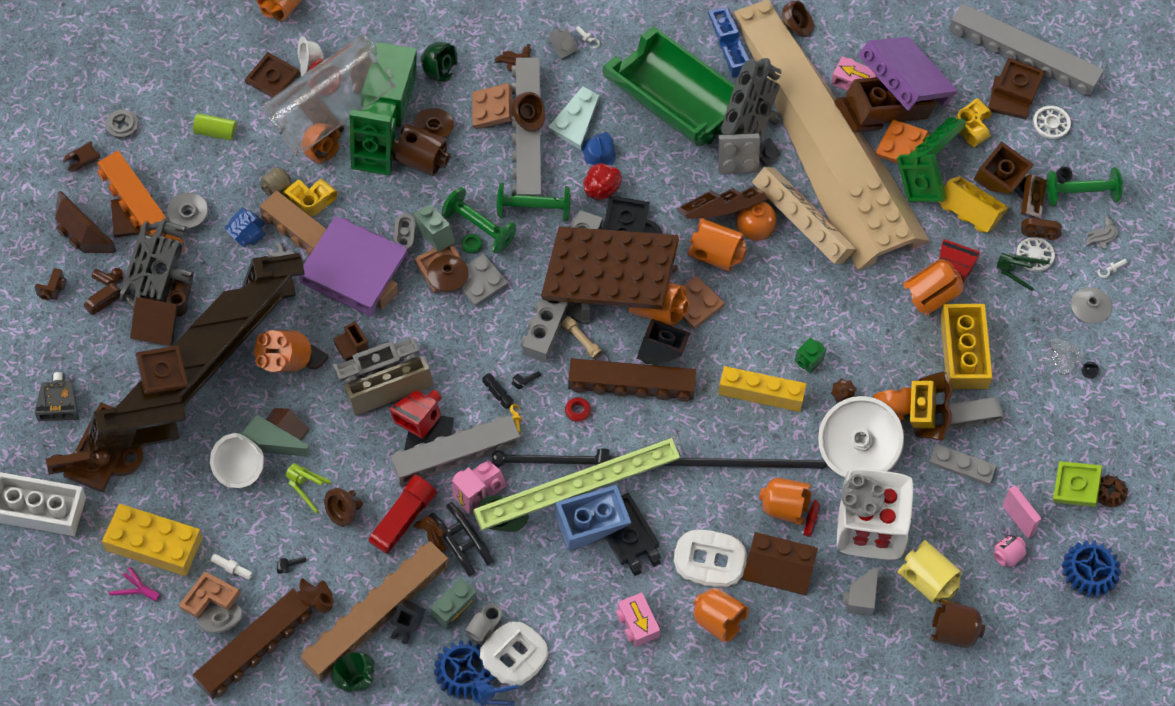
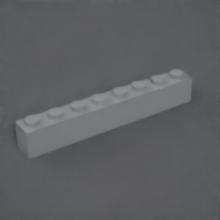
M963 3L951 21L949 30L955 35L968 38L972 43L985 46L989 51L1002 54L1007 59L1011 58L1044 70V77L1053 78L1063 86H1070L1082 95L1087 94L1091 96L1101 79L1104 69Z
M516 58V66H512V78H516V82H512V94L517 96L524 92H533L540 96V58ZM512 116V128H516V133H512V145H516V150H512V162H516V167H512V179L517 180V185H512L513 195L541 196L540 129L534 132L525 131L517 123L514 116Z

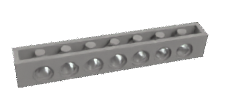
M579 210L577 217L572 218L570 227L601 229L603 217ZM548 300L537 302L535 318L530 319L527 328L529 332L521 340L520 347H523V355L547 362L571 302L557 301L558 303L552 304ZM544 318H550L551 320H550V321H544L543 319H544ZM537 335H542V336H544V337H543V338H536L535 336H537Z

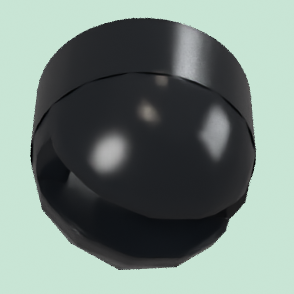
M1065 166L1055 172L1058 183L1068 182L1073 176L1071 169Z
M1088 361L1083 365L1081 372L1084 377L1093 379L1098 375L1099 367L1095 362Z

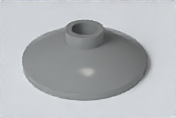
M181 193L175 196L167 206V216L170 222L187 226V229L199 226L208 214L206 201L195 193ZM186 212L192 213L190 215H184Z
M1086 287L1078 290L1073 295L1071 308L1075 316L1080 320L1096 324L1105 321L1110 316L1112 303L1108 295L1102 290ZM1090 300L1095 301L1096 304H1091Z
M233 604L228 611L218 605H214L202 613L199 618V626L203 631L209 633L226 631L234 627L241 620L242 610L236 604Z

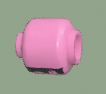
M1005 536L994 547L996 561L1002 566H1015L1026 556V543L1019 536Z

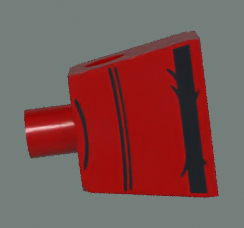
M943 239L938 260L944 259L949 261L960 274L964 284L978 261L980 251Z
M432 390L428 395L419 391H413L389 409L394 423L423 439L441 416L438 402L442 399V396L436 390Z

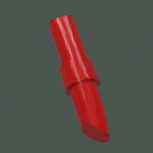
M816 499L813 501L806 518L807 522L803 535L811 537L814 525L818 519L820 504Z

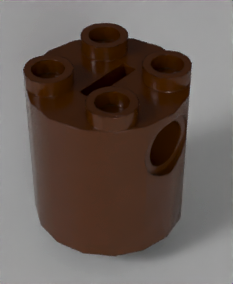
M405 123L401 130L400 139H396L392 146V151H395L393 160L429 176H435L440 168L447 166L450 160V153L447 152L448 140Z

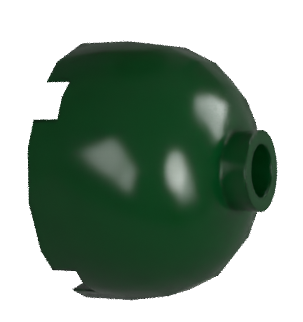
M435 42L428 45L420 59L424 73L433 80L449 81L453 73L449 72L453 65H457L458 61L455 46L446 42Z

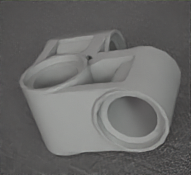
M491 603L486 605L481 613L477 612L465 629L466 637L483 646L489 636L503 622L501 608L497 604ZM490 613L498 614V617L494 620L487 618Z

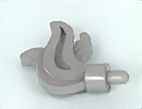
M1108 215L1105 216V229H1095L1089 232L1088 236L1090 237L1086 241V246L1099 243L1102 249H1106V244L1116 238L1118 230Z

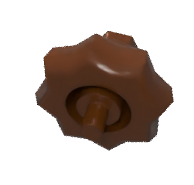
M841 378L838 382L833 383V389L830 394L835 398L836 402H841L855 397L857 388L853 385L852 380Z

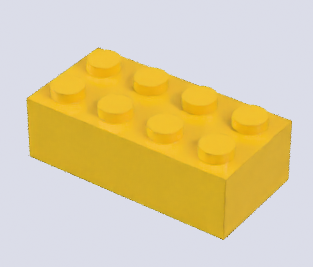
M943 304L940 321L944 365L952 388L989 389L992 381V369L985 304Z
M119 503L102 543L105 551L187 576L203 538L198 528Z

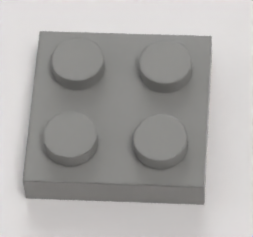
M759 133L719 135V174L759 172Z
M482 254L467 264L468 279L460 290L476 307L507 287L508 282L489 259Z

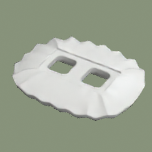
M692 530L685 533L677 541L673 562L677 573L686 580H691L704 586L727 588L730 585L737 584L744 576L748 555L744 545L731 535L709 530ZM695 550L707 553L704 563L693 561ZM717 554L728 557L726 567L714 565Z
M509 622L489 636L480 648L479 658L483 661L484 668L489 670L492 676L497 677L501 683H508L510 686L516 684L522 686L525 682L530 681L547 661L548 648L543 638L533 628L522 622ZM517 641L527 648L528 651L522 655L513 648ZM504 654H507L515 661L512 667H507L500 660Z

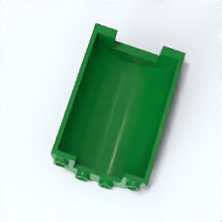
M652 26L641 35L638 49L622 61L615 56L603 66V76L696 146L709 145L718 133L722 134V124L735 85L656 27Z

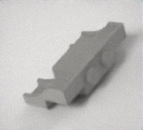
M410 336L409 339L395 344L390 341L352 355V360L338 365L333 364L339 382L348 384L356 381L357 376L361 379L399 365L401 360L408 362L417 358L416 355L419 354V348L413 337Z

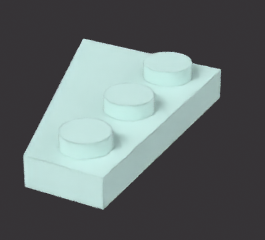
M583 86L549 125L548 130L581 150L590 121L599 102V95Z

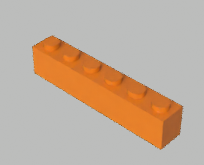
M119 150L97 162L99 168L97 171L98 176L102 181L106 180L112 196L118 197L121 209L124 212H129L131 215L129 219L135 228L139 226L141 229L146 221L154 224L166 218ZM151 230L150 235L154 236L156 230ZM166 234L167 239L170 238L184 244L181 238Z

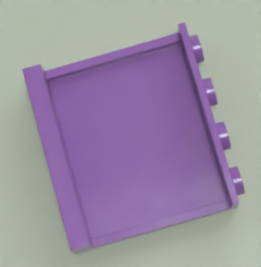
M909 37L870 40L858 54L862 61L908 111L916 101L937 99L943 106L947 105L958 92L952 83Z
M335 216L303 265L305 274L299 276L300 284L372 317L376 312L375 304L403 260H408V252L400 243H393L383 235L373 234L363 226L358 227L346 218L341 219Z

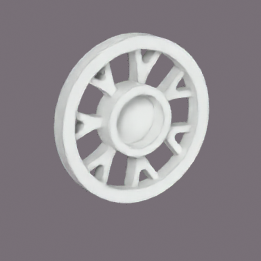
M1056 106L1040 108L1033 118V126L1036 132L1047 139L1064 137L1071 125L1069 115L1063 109ZM1046 111L1048 115L1044 117L1042 112ZM1053 111L1059 112V115L1056 116L1052 113ZM1065 118L1067 121L1065 123H1060V119ZM1037 119L1044 120V123H1037ZM1045 127L1047 130L1043 132L1041 128ZM1058 127L1064 128L1065 131L1061 132L1058 130ZM1055 130L1056 135H1051L1050 131Z
M1037 237L1023 240L1018 245L1016 256L1027 255V257L1050 260V264L1045 266L1036 263V267H1024L1034 272L1048 269L1055 258V252L1051 244ZM1030 241H1035L1036 246H1031ZM1043 243L1047 247L1042 249L1039 246ZM1022 246H1025V247L1029 248V250H1028V251L1023 250V249H1021V247H1022ZM1044 253H1051V257L1044 256Z

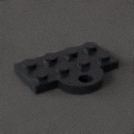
M612 195L609 197L603 230L663 234L658 224L647 219L650 202Z

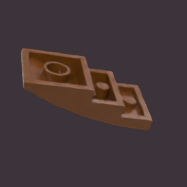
M752 186L742 192L731 188L720 195L710 190L676 209L687 219L709 218L749 208L766 200L767 197L765 192L756 186Z

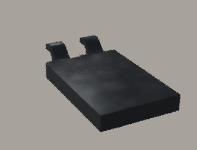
M628 492L621 497L631 524L605 536V539L620 564L628 563L631 572L636 576L642 573V566L637 557L647 554L652 566L655 567L661 564L659 560L661 556L656 550L659 547V541Z

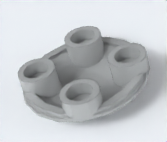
M856 474L843 486L842 501L847 510L854 515L861 517L872 516L879 512L884 505L885 489L882 484L873 478Z

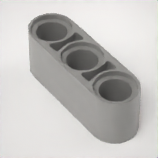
M987 398L949 404L952 420L946 431H950L949 429L956 428V430L970 428L971 425H990L991 422L1001 423L1004 420L999 399ZM941 413L942 420L944 423V413Z

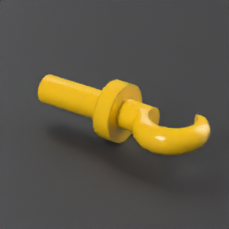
M512 404L509 410L511 414L514 415L512 419L515 423L518 433H520V422L522 421V417L519 416V413L514 411L513 407H517L518 409H520V407L516 404Z

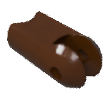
M92 141L65 155L63 163L69 162L72 159L77 160V163L67 169L69 171H77L100 158V154L94 150Z

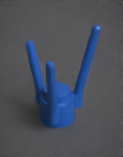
M491 675L484 680L476 681V685L472 687L473 699L480 706L487 704L514 706V701L491 700V698H494L495 693L518 689L519 685L494 688L493 685L488 683L497 679V677Z

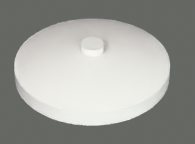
M857 396L837 403L828 411L819 429L818 442L824 461L835 473L845 478L846 473L852 469L889 472L902 454L904 432L898 416L887 404L872 397Z

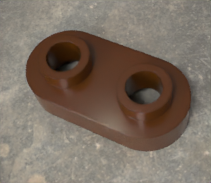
M1027 218L1021 222V232L1027 237L1055 240L1062 235V225L1056 221Z

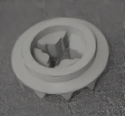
M117 110L106 119V129L109 135H113L115 138L122 137L125 139L126 136H132L133 132L137 130L138 120L131 111ZM125 120L126 126H122L119 129L118 123L121 124Z

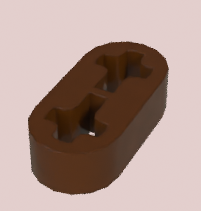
M111 283L85 301L84 307L91 315H95L120 298L121 289L115 283Z

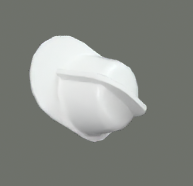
M304 36L300 37L298 42V58L301 65V79L304 80L310 66L315 61L324 58L321 48L316 42L307 41Z

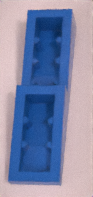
M727 7L708 11L732 78L739 77L743 64L749 58L740 42L738 29ZM718 14L724 15V17L715 18Z

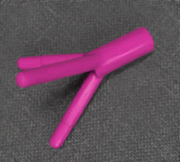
M131 567L128 568L131 576L127 573H123V576L138 589L109 592V595L141 593L155 602L160 596L156 591L143 585Z

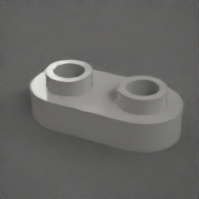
M399 215L395 220L393 243L406 242L407 245L403 246L407 249V252L411 251L414 247L416 224L412 215ZM408 224L409 227L403 228L402 225Z

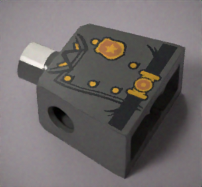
M53 373L52 382H43L41 384L35 408V415L38 421L79 420L75 390L72 382L65 381L64 373Z

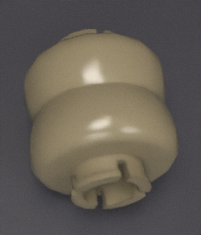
M274 167L268 174L261 177L262 185L260 187L263 192L266 190L265 194L268 196L272 195L276 190L282 193V191L290 186V175L286 173L285 169L281 170Z

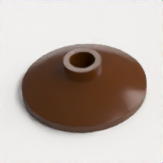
M428 108L416 115L414 126L446 138L453 131L454 121L452 116L445 110Z
M442 255L430 263L427 277L435 289L443 292H452L460 289L466 283L468 267L457 256Z

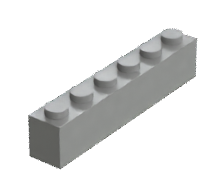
M511 415L507 417L500 416L492 422L486 424L479 423L474 428L462 429L453 435L441 436L432 442L420 443L408 450H399L394 455H391V466L399 486L407 484L413 475L426 478L490 456L494 451H504L519 446L520 435Z

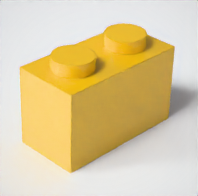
M912 381L910 423L913 428H935L936 386L933 381Z

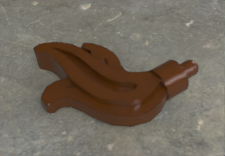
M527 44L520 54L504 51L503 55L495 58V63H507L508 71H512V66H516V58H530L531 45Z
M426 516L413 525L418 530H426L428 541H431L441 552L447 550L441 537L445 534V530H441L434 519Z

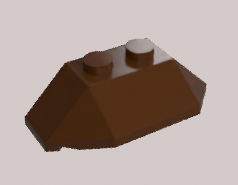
M62 191L58 192L55 220L57 223L56 229L63 237L66 235L70 239V244L76 250L80 248L84 253H114L116 251L114 242Z

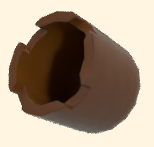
M940 599L942 607L937 606L934 614L932 627H936L935 635L931 634V641L961 648L972 647L977 642L978 637H983L985 625H982L980 612L973 607Z

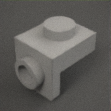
M558 28L549 33L551 37L546 39L547 43H552L560 59L578 50L568 29L561 31Z

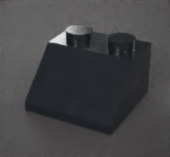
M651 319L636 359L641 360L645 364L657 366L681 357L690 332Z

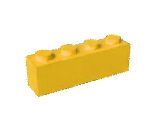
M724 366L718 395L800 412L806 383Z

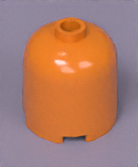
M784 478L771 479L766 488L762 487L759 500H762L763 511L770 517L803 525L805 519L801 517L803 511L808 512L812 492L808 490L811 489L812 484Z
M718 588L709 589L703 594L700 593L694 600L693 615L695 621L723 643L724 641H731L740 631V628L737 626L742 619L746 621L749 614V607Z

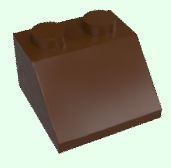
M1001 141L979 168L974 180L989 191L1011 194L1034 164Z

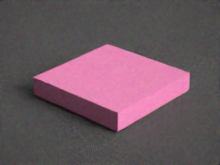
M1013 486L1008 490L1002 506L1029 539L1034 536L1041 517L1017 486Z

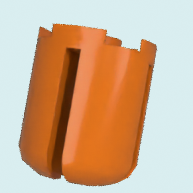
M944 259L936 260L903 282L904 289L909 288L911 291L910 294L913 298L911 301L921 314L926 313V317L941 308L943 304H947L959 296L964 286L958 271L954 269V266L949 261Z

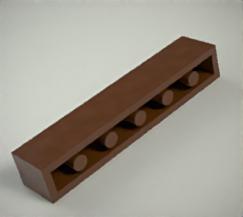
M571 358L568 389H572L577 393L593 391L595 394L602 395L607 392L614 393L617 396L631 394L638 398L654 396L660 400L677 398L681 402L694 400L696 369Z
M293 588L192 674L194 681L212 700L216 696L221 697L233 681L236 683L243 678L244 672L248 668L256 667L261 662L263 655L267 652L269 654L278 647V642L283 638L288 639L295 632V628L300 623L304 625L310 620L312 614L311 605L303 602L298 596L297 591Z

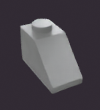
M878 568L871 569L850 584L848 592H844L843 605H847L846 612L872 616L875 607Z

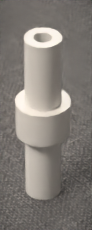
M214 554L211 558V562L225 568V571L232 575L235 573L247 580H250L253 572L239 566V563L232 559L227 560L217 554Z

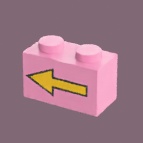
M842 56L833 73L831 84L848 91L854 79L874 78L877 76L868 66Z
M467 468L465 471H459L453 477V498L470 515L474 512L475 508H478L480 502L486 498V485L470 468Z
M643 593L618 602L616 616L620 623L624 622L627 628L625 635L629 642L633 641L635 647L660 637V628Z

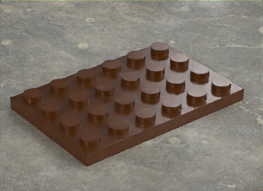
M559 226L541 293L542 300L663 310L679 237L678 235Z

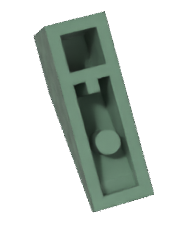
M257 414L241 433L253 441L264 453L304 457L310 455L309 445Z

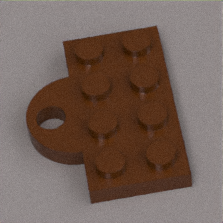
M100 402L96 411L115 407ZM91 421L75 450L89 451L90 455L87 436ZM142 446L113 452L110 454V461L104 466L92 463L91 468L64 472L63 476L66 479L103 493L112 475H130L140 467L143 461ZM133 454L137 456V460L133 463L125 461L128 455Z

